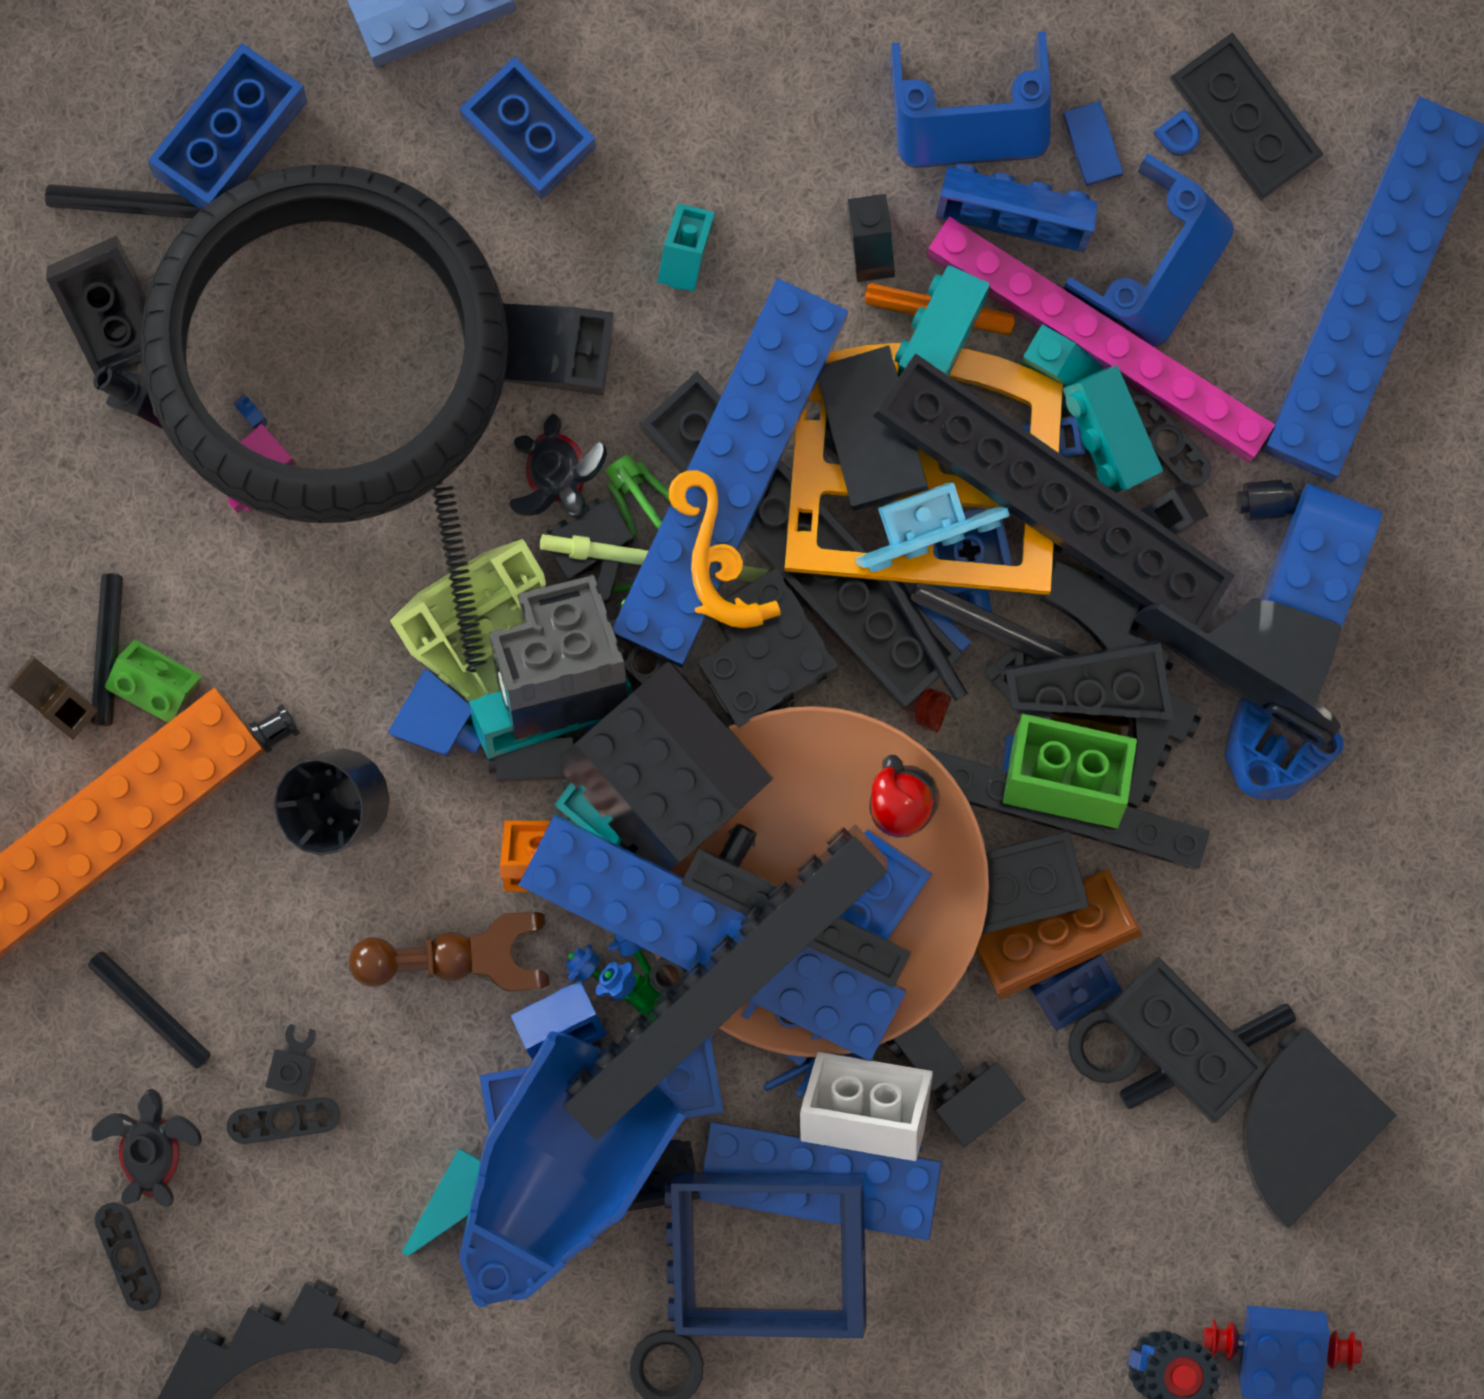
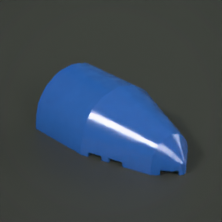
M550 1031L485 1139L459 1253L460 1263L472 1300L479 1307H486L487 1304L510 1299L517 1301L529 1298L566 1266V1263L583 1248H588L595 1242L594 1239L612 1223L615 1225L622 1219L685 1118L683 1110L676 1101L656 1085L596 1141L563 1105L567 1096L565 1090L569 1086L568 1081L582 1067L585 1066L590 1070L598 1059L596 1055L601 1050L583 1040L562 1032Z

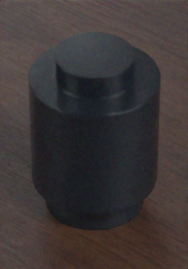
M1281 479L1244 483L1242 491H1237L1236 494L1238 513L1245 514L1247 521L1284 518L1286 514L1294 513L1295 495L1292 483H1283Z

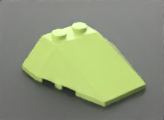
M523 539L483 552L470 560L468 565L456 569L470 570L469 573L453 577H471V580L456 585H473L472 588L456 593H474L473 596H468L458 601L474 599L475 603L460 608H477L476 611L460 615H478L476 619L463 622L480 623L479 626L464 631H482L480 634L466 637L483 638L482 641L467 645L485 646L483 649L468 653L484 652L486 654L483 657L470 660L488 661L486 664L471 668L476 669L475 673L466 671L469 665L464 663V661L468 657L463 655L465 649L461 647L465 643L460 640L464 634L458 632L461 627L457 623L461 619L455 617L458 611L454 610V608L458 604L453 602L455 596L451 594L454 589L450 587V584L453 582L448 579L451 575L450 573L418 592L390 620L410 654L464 696L467 701L500 691L496 680L489 632L500 629L506 630L522 624L518 594L546 587L544 573Z

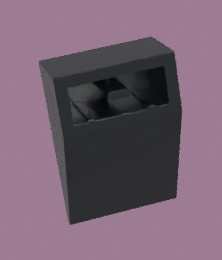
M503 303L508 332V355L504 382L604 396L615 323L613 312L578 307Z

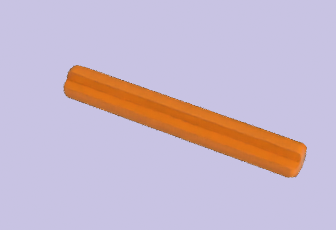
M871 283L867 286L864 300L870 306L916 315L920 307L927 308L932 297ZM983 307L973 328L1011 335L1014 328L1015 315Z

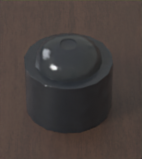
M343 748L326 751L310 757L288 769L276 786L273 806L277 824L287 840L304 852L321 856L338 853L365 841L378 832L387 817L390 797L386 779L377 765L362 753Z

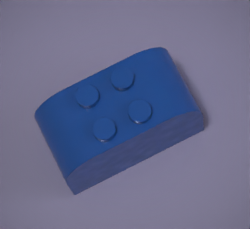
M1308 483L1300 491L1295 511L1290 518L1261 600L1273 601L1336 622L1342 628L1374 542L1382 510Z

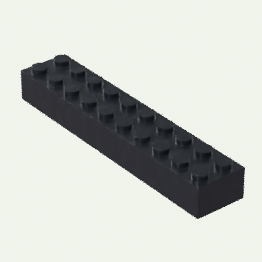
M697 371L640 423L641 430L671 463L683 473L687 471L721 396ZM780 460L743 540L772 570L776 567L779 569L787 587L791 588L792 592L904 711L939 679L940 675L884 580L784 571L792 472ZM819 502L816 540L818 547L828 550L867 553ZM799 511L797 531L811 532L812 514ZM918 607L953 666L961 658L962 653Z
M856 824L849 830L843 826L827 841L829 846L826 848V851L820 857L814 853L806 859L797 869L799 874L791 884L785 880L770 893L768 905L762 911L757 907L750 911L741 920L740 924L742 926L733 938L729 934L722 937L712 947L711 951L713 953L706 963L702 964L699 960L683 974L684 980L679 988L675 991L671 987L666 989L654 1001L655 1007L652 1009V1013L647 1017L642 1013L638 1015L625 1028L627 1033L618 1044L612 1040L596 1055L598 1059L590 1070L584 1066L568 1081L569 1086L565 1090L567 1096L563 1107L596 1141L888 872V858Z

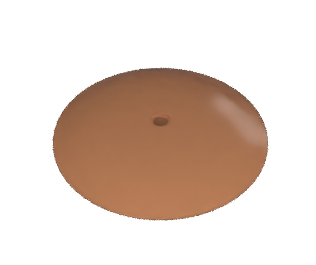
M820 706L790 707L753 716L749 719V722L740 728L734 724L729 728L774 779L698 847L719 856L730 836V833L727 831L735 827L736 823L742 824L755 831L757 835L755 837V847L751 845L740 867L776 885H780L785 880L791 884L799 874L797 869L806 859L814 853L820 857L826 851V848L829 846L827 841L843 826L849 830L856 824L863 833L867 829L871 830L933 873L888 938V940L911 950V954L896 982V985L906 989V994L880 1044L900 1036L931 1014L952 992L974 956L983 931L989 894L988 861L980 827L967 797L948 770L923 745L903 731L862 713ZM888 755H897L903 761V765H913L928 772L935 780L939 791V805L935 815L923 830L909 837L896 838L884 834L876 827L870 814L871 787L875 776L883 770L882 760ZM698 847L669 871L684 877ZM655 954V956H656V958H657V960H658L661 956ZM661 966L671 983L679 980V972L674 966ZM749 1000L719 1027L722 1031L743 1042L764 1050L786 1055L816 1057L817 1052L835 1055L853 1053L823 1037L819 1040H811L814 1033L801 1026L794 1028L782 1026L777 1021L775 1013L759 1005L749 1019H745L741 1015L751 1002ZM781 1017V1018L783 1019V1021H785V1022H787V1023H793V1022H791V1021H789V1020H787V1019Z

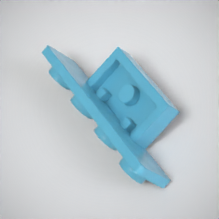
M949 482L878 508L890 545L856 557L855 561L859 567H869L870 572L879 571L892 566L891 559L905 554L906 558L910 559L929 552L928 546L941 541L942 545L945 546L965 539L964 533L976 528L978 532L995 529L1001 526L1000 519L1006 518L1010 514L1008 508L997 506L965 518L955 484Z

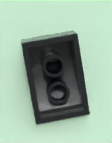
M117 235L47 266L46 279L94 375L104 366L117 372L141 361V325L146 297Z

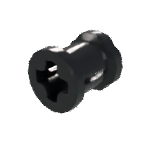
M283 704L277 707V712L261 722L256 723L253 721L249 724L267 754L273 751L272 746L291 734L294 736L300 734L297 725Z

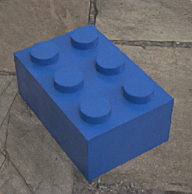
M515 56L459 109L462 120L541 200L596 149L595 137Z

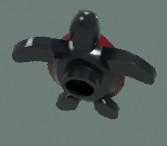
M551 414L544 422V433L535 441L527 435L517 437L514 441L515 447L520 452L529 454L526 464V478L534 492L512 499L509 503L510 508L518 515L533 516L544 512L553 502H559L568 515L576 519L582 518L587 512V506L581 491L584 482L592 480L601 470L607 456L606 446L601 442H597L584 457L581 449L572 439L560 434L561 419L557 415Z
M151 1088L140 1099L138 1106L139 1120L136 1121L122 1113H113L100 1120L93 1127L91 1134L93 1141H101L111 1136L123 1137L119 1146V1160L126 1177L131 1182L122 1192V1202L125 1205L139 1201L143 1194L148 1197L154 1196L157 1203L169 1207L173 1204L174 1196L167 1185L173 1178L179 1162L180 1149L178 1139L192 1146H199L202 1143V1137L198 1128L182 1116H173L168 1120L161 1117L163 1114L162 1097L158 1091Z

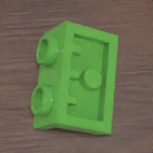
M134 639L117 657L105 688L169 723L178 716L182 704L195 691L202 675Z

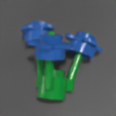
M615 933L614 941L608 946L610 951L618 949L621 956L634 954L645 974L644 976H641L639 973L633 975L634 966L629 962L624 965L611 962L602 972L599 971L596 967L600 957L593 953L594 950L590 944L583 950L578 947L573 953L569 954V959L565 965L569 969L567 972L568 979L572 981L576 978L584 983L590 975L600 981L596 987V994L600 997L608 994L614 1000L624 999L640 1014H646L655 1007L654 1001L662 994L651 985L650 971L652 968L641 950L643 947Z

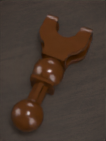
M540 912L505 913L493 921L488 930L483 934L470 935L468 938L461 933L447 932L440 934L432 942L431 938H426V947L395 949L385 939L368 937L359 941L352 948L348 959L349 970L356 981L368 987H378L388 983L396 972L428 970V978H433L435 975L445 981L461 980L471 972L472 975H485L495 985L507 992L542 989L550 985L548 974L543 970L523 969L513 961L511 947L512 942L518 935L527 932H537L545 925V915Z

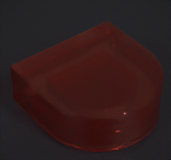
M932 688L925 690L919 698L916 707L915 719L917 724L927 730L938 733L950 705L951 697L944 692Z

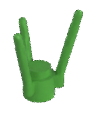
M630 455L618 459L606 469L605 474L610 479L607 487L615 497L627 528L633 537L637 536L638 533L622 491L626 496L634 495L650 520L659 529L662 521L640 490V487L644 484L642 477L668 501L669 489L648 471L642 461L635 463Z

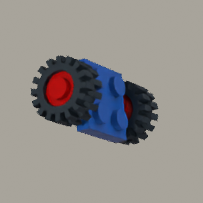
M1154 1331L1148 1333L1149 1335L1146 1337H1141L1137 1340L1139 1343L1131 1348L1129 1359H1127V1366L1129 1367L1128 1376L1133 1382L1134 1388L1148 1399H1214L1212 1395L1215 1390L1218 1391L1220 1385L1218 1384L1220 1370L1216 1367V1359L1211 1356L1209 1350L1204 1346L1187 1340L1176 1333Z

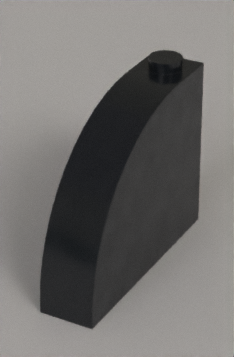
M1291 1028L1278 1041L1276 1045L1280 1050L1266 1065L1268 1069L1256 1080L1247 1102L1243 1120V1152L1251 1182L1269 1212L1286 1228H1290L1397 1116L1307 1028H1301L1298 1032Z

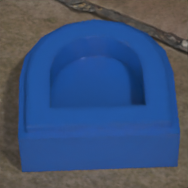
M1186 109L1180 111L1153 133L1162 146L1169 153L1176 156H1184L1191 153L1197 147L1200 139V130Z

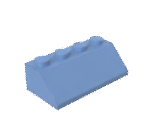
M347 0L375 68L516 11L514 0Z

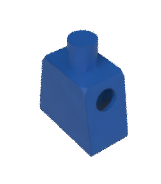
M424 669L388 733L397 739L445 757L450 756L456 744L475 755L482 746L474 727L469 725L472 718L470 705L430 671Z

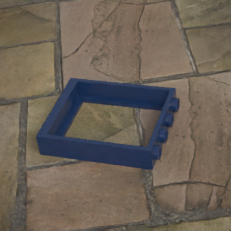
M676 1172L671 1185H666L665 1207L672 1209V1223H667L666 1245L673 1246V1260H668L667 1282L668 1284H674V1298H669L668 1320L675 1322V1335L864 1338L867 1327L864 1175ZM693 1192L840 1194L842 1310L696 1307Z

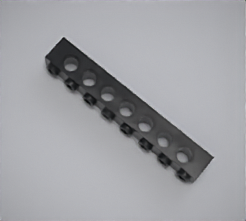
M926 748L953 776L970 805L1059 831H1070V834L1193 870L1200 868L1210 830L1131 807H1126L1117 829L1004 804L1003 798L1007 771Z

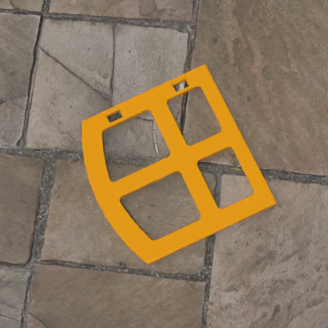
M901 343L865 345L832 351L826 364L888 345L894 360ZM963 348L949 377L956 381L1001 393L1027 404L1031 408L1030 433L1059 453L1063 384L1031 368L1007 359ZM894 361L895 367H896V371H897V374H898V364H899V363H897V362ZM817 382L809 401L821 403L820 421L806 420V405L795 431L784 571L1050 595L1053 542L1027 523H1024L1022 564L1019 566L940 560L934 556V544L928 546L929 552L910 559H907L904 554L891 559L892 566L870 572L869 567H859L855 561L856 557L867 553L819 548L816 540L820 497L825 494L849 495L841 465L829 464L823 459L826 408L819 382ZM918 448L929 490L952 482L955 484L961 506L986 509L997 506L1002 507L958 475L942 473L939 469V462ZM915 493V494H912V495H909V496H905V497H902V498H898V499H895V500L899 501V500L905 499V498H907V497L916 495V494H918V493ZM799 511L812 514L811 532L797 531Z

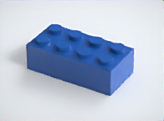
M241 43L148 159L153 177L202 210L214 199L247 179L307 103L304 86Z

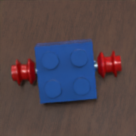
M1247 1305L1243 1334L1238 1333V1329L1232 1321H1230L1226 1329L1218 1328L1216 1321L1212 1320L1211 1328L1204 1327L1202 1346L1209 1350L1211 1356L1214 1357L1216 1352H1224L1227 1361H1230L1236 1355L1237 1350L1241 1351L1238 1378L1242 1398L1321 1399L1326 1362L1331 1370L1335 1369L1338 1362L1346 1363L1348 1371H1352L1354 1364H1360L1362 1341L1355 1340L1354 1332H1351L1347 1339H1340L1336 1330H1333L1330 1334L1326 1312Z

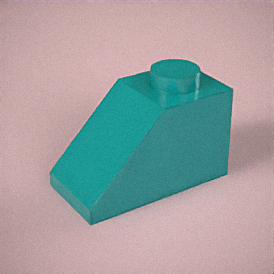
M677 204L664 244L657 283L669 285L674 289L695 291L715 212Z
M1043 324L1020 365L1031 368L1063 384L1062 388L1104 369L1075 342Z

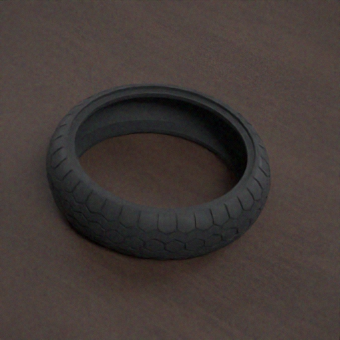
M305 165L269 172L235 186L210 202L187 223L162 258L148 291L141 325V361L146 389L154 412L164 432L183 459L203 479L235 501L274 517L306 523H343L372 518L403 507L438 486L463 463L484 434L497 407L507 367L508 332L503 301L491 268L468 232L448 211L414 187L378 172L342 165ZM332 221L364 226L381 232L411 249L429 265L447 289L456 307L462 327L464 356L461 369L450 396L437 416L421 433L404 446L377 460L357 466L339 469L301 468L274 461L250 450L229 435L208 413L199 399L187 371L186 347L191 318L201 294L217 270L232 255L255 239L280 228L307 222Z

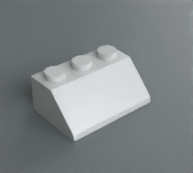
M817 1052L800 1110L801 1141L916 1161L925 1130L933 1071Z

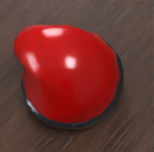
M888 755L882 760L883 770L875 776L871 787L870 814L876 827L884 834L896 838L909 837L923 830L935 815L939 805V791L935 780L928 772L913 765H903V761L897 755Z

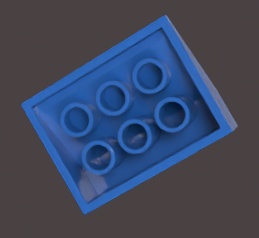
M956 164L955 168L947 166L935 218L947 220L950 216L964 225L1084 253L1094 231L1097 202L1089 200L1090 195L1080 191L1069 190L1066 195L1052 191L1053 187L1046 183L1033 181L1028 186L1016 183L1015 177L1008 174L993 173L991 177L978 174V169L973 166Z

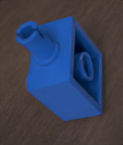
M980 508L966 511L964 515L966 518L988 509ZM1000 519L1001 526L995 529L978 532L976 528L965 532V539L945 546L942 545L941 541L934 543V556L940 560L967 562L965 557H959L958 554L962 551L963 545L968 544L970 550H977L978 552L973 557V563L1013 566L1002 519ZM934 585L957 597L962 596L963 599L966 598V601L993 613L989 593L992 590Z

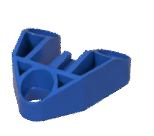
M1240 699L1230 724L1224 756L1238 786L1252 798L1289 799L1324 772L1342 753L1344 740L1341 734L1337 732L1331 742L1333 753H1324L1317 746L1305 741L1284 769L1281 768L1279 765L1290 749V745L1285 743L1287 738L1283 735H1280L1278 738L1271 734L1260 753L1256 751L1255 747L1270 725L1271 718L1248 702ZM1250 777L1256 779L1262 786L1255 784Z

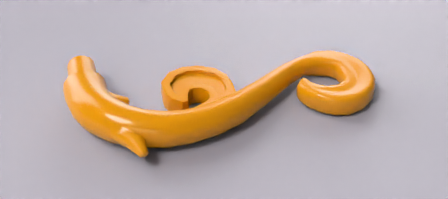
M688 470L680 473L671 482L668 490L669 501L675 510L686 516L694 517L698 515L700 509L691 506L686 500V492L692 487L702 488L708 499L706 511L692 552L691 571L693 585L698 599L703 604L696 607L694 611L698 614L714 618L731 627L738 628L761 626L764 620L780 616L781 612L776 600L758 606L756 602L748 605L740 598H735L736 604H732L724 600L715 590L709 574L710 564L713 562L720 563L722 568L714 574V578L722 582H729L739 576L742 571L743 561L739 552L733 546L719 544L710 547L719 502L714 480L698 470Z

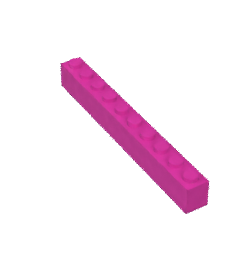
M950 216L929 246L926 257L945 269L950 265L990 283V298L1040 329L1043 324L1075 342L1104 369L1118 365L1126 385L1140 394L1152 397L1162 408L1246 462L1250 463L1274 428L1275 424Z

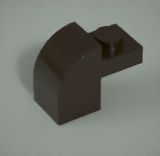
M33 655L8 684L9 688L36 708L47 720L72 740L76 738L98 711L90 701Z

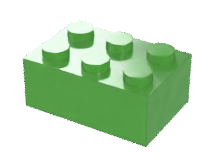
M1022 714L1013 738L1003 803L1118 829L1128 804L1137 739Z

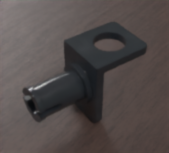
M105 366L97 371L93 384L96 389L109 394L106 401L107 405L138 416L163 429L158 418L153 413L144 377L125 370H121L118 374Z

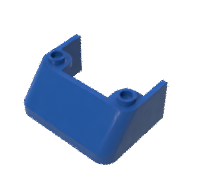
M1046 31L1038 32L1035 40L1036 70L1025 71L1018 75L1012 85V103L936 108L935 94L929 84L922 80H902L900 43H892L890 68L897 152L901 161L909 167L922 168L1025 160L1042 156L1047 151L1051 138V87Z
M1147 153L1138 172L1169 191L1166 200L1168 210L1174 217L1185 223L1184 227L1146 287L1133 279L1121 278L1114 281L1104 296H1101L1074 278L1069 277L1063 289L1155 347L1165 343L1231 240L1234 227L1230 217L1197 183Z

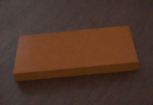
M1105 869L1082 880L1089 904L1088 908L981 935L975 952L999 1000L1142 935L1109 869Z

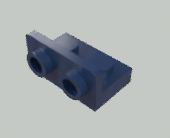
M1102 954L1028 987L1056 1032L1122 991Z

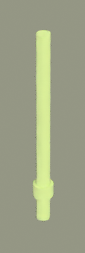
M542 534L540 540V550L569 554L570 558L586 560L587 557L642 565L648 553V550L590 542L589 537L573 535L571 539ZM742 565V571L735 580L753 582L769 571L768 569Z

